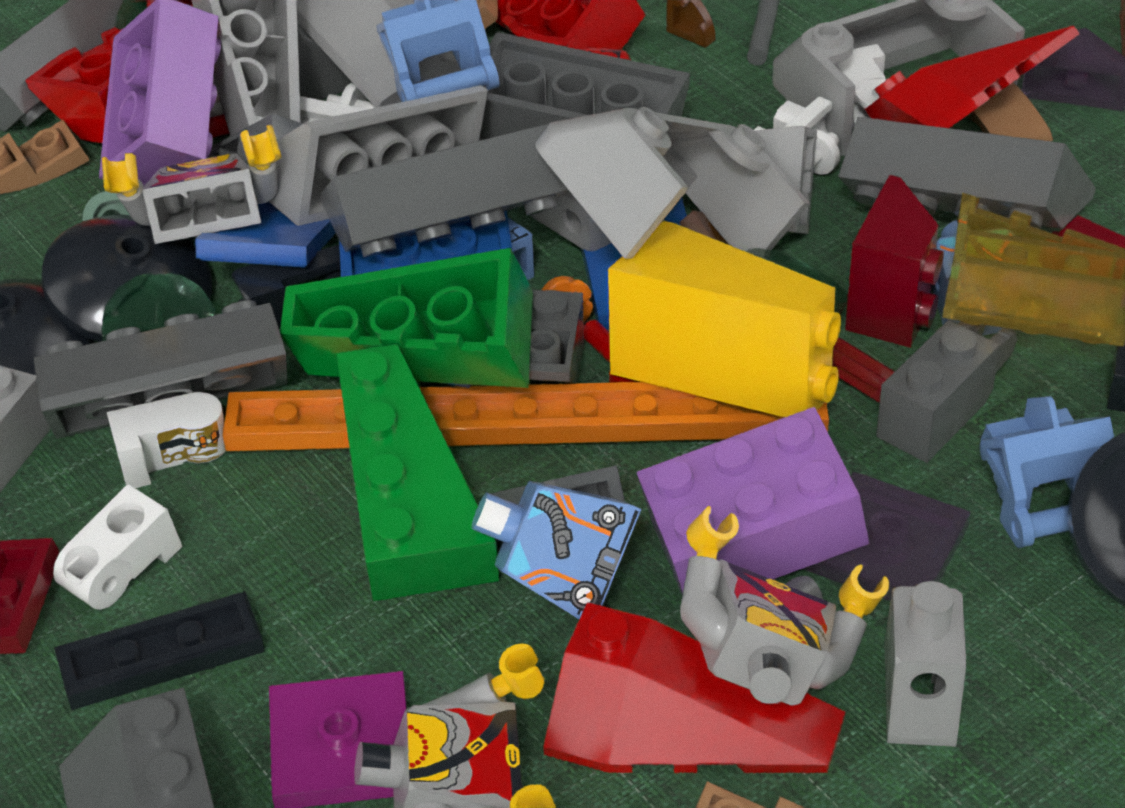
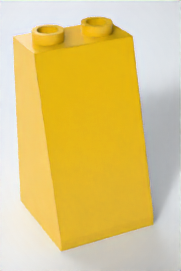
M667 221L660 223L632 259H625L622 256L608 268L610 374L781 417H787L812 407L818 410L824 402L829 403L834 397L839 373L837 367L832 366L833 347L838 339L841 327L840 314L834 312L835 287Z

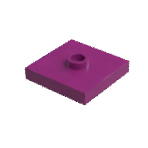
M403 671L269 686L271 784L274 808H303L394 797L393 788L356 785L354 773L356 754L360 742L394 745L404 712L407 709Z

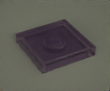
M853 471L850 477L860 495L869 544L803 569L844 584L854 568L861 564L863 568L857 578L861 588L873 593L882 577L886 576L889 581V589L883 599L891 601L892 589L896 587H916L918 584L926 581L940 582L969 527L971 512Z

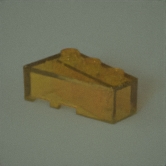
M962 192L951 250L942 318L959 320L970 325L984 324L1021 330L1028 334H1046L1078 339L1090 344L1103 343L1124 346L1125 248L1070 229L1064 232L1063 237L1030 226L1032 218L1030 215L1014 210L1010 219L978 208L979 198Z

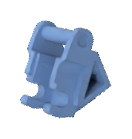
M414 0L413 4L382 12V23L376 25L377 32L393 66L396 90L401 102L480 85L485 86L487 90L499 87L498 72L490 55V46L476 0ZM448 51L453 52L461 69L460 71L420 82L419 62L424 61V58Z
M1051 396L1028 398L1024 417L986 424L980 442V455L983 461L987 460L994 473L993 478L997 485V492L1003 500L999 520L1016 547L1031 546L1034 544L1035 538L1069 531V505L1033 513L1028 512L1027 509L1030 508L1033 488L1039 487V484L1064 479L1070 490H1072L1078 473L1089 457L1103 444L1114 438L1110 417L1074 420L1067 408L1056 410L1054 399Z

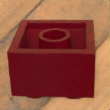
M888 176L852 243L845 330L911 348L920 328H930L934 320L939 297L931 293V285H935L939 278L944 251L936 249L939 225L901 177Z

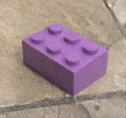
M155 0L114 37L101 158L107 157L110 161L119 162L125 161V153L136 155L138 179H140L143 185L160 168L207 159L210 154L213 137L208 132L209 118L217 96V88L213 85L214 65L221 50V41L217 38V15L175 0ZM101 159V161H100L99 179H102V180H103L102 159Z
M815 407L636 472L651 521L681 594H683L689 558L697 555V552L690 546L687 540L686 531L689 524L707 506L711 507L709 523L715 531H717L720 523L730 513L735 514L739 523L737 534L718 552L716 560L722 559L770 579L781 577L869 544L860 495Z

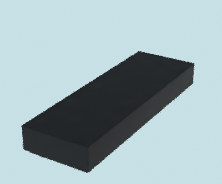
M245 591L54 647L71 710L265 652L262 636Z

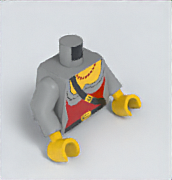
M267 125V130L264 133L249 136L248 130H244L241 132L240 137L248 165L238 154H227L160 168L145 185L138 179L136 155L125 153V161L119 162L110 161L107 157H102L104 189L107 192L117 194V197L136 223L151 226L155 244L199 236L201 233H214L260 224L261 218L258 204L266 203L276 195L278 189L276 161L281 158V152L272 125Z
M707 506L689 524L686 531L687 540L690 546L697 552V555L690 557L688 561L680 605L681 619L701 644L708 670L715 676L750 689L754 698L762 703L773 704L781 701L791 706L799 705L809 688L815 690L822 689L844 676L849 670L867 626V623L862 618L873 612L888 591V578L883 576L873 593L867 592L861 588L857 580L863 565L856 566L839 590V600L844 607V611L836 612V605L722 559L716 560L718 552L737 534L739 523L735 514L730 513L720 523L717 531H715L709 523L711 507Z
M515 644L507 648L501 655L499 669L502 674L497 677L489 672L456 691L423 705H413L406 709L394 745L360 742L355 760V784L393 788L394 808H556L551 794L546 787L532 784L522 788L515 703L506 702L505 695L512 692L518 698L529 699L534 698L541 692L544 678L539 668L535 666L538 658L533 648L528 644Z

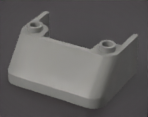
M897 0L831 22L820 23L808 29L774 59L772 83L786 100L805 108L819 96L832 101V110L826 114L825 127L827 132L837 135L839 139L837 146L840 150V156H844L852 135L856 85L835 64L848 59L852 55L853 49L878 44L885 54V70L949 48L962 57L1023 40L1025 29L992 0Z
M640 107L639 109L622 108L551 122L535 143L536 149L625 259H632L685 193L700 211L704 213L705 217L730 246L763 259L811 204L763 150L766 144L762 137L744 124H739L736 128L726 124L657 113L647 107Z

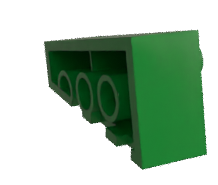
M511 248L287 286L285 289L280 335L307 375L339 377L336 353L398 344L415 381L529 388L533 290Z
M398 344L336 353L365 560L373 602L498 582L499 571L495 566L497 558L496 541L493 537L471 529L478 505Z

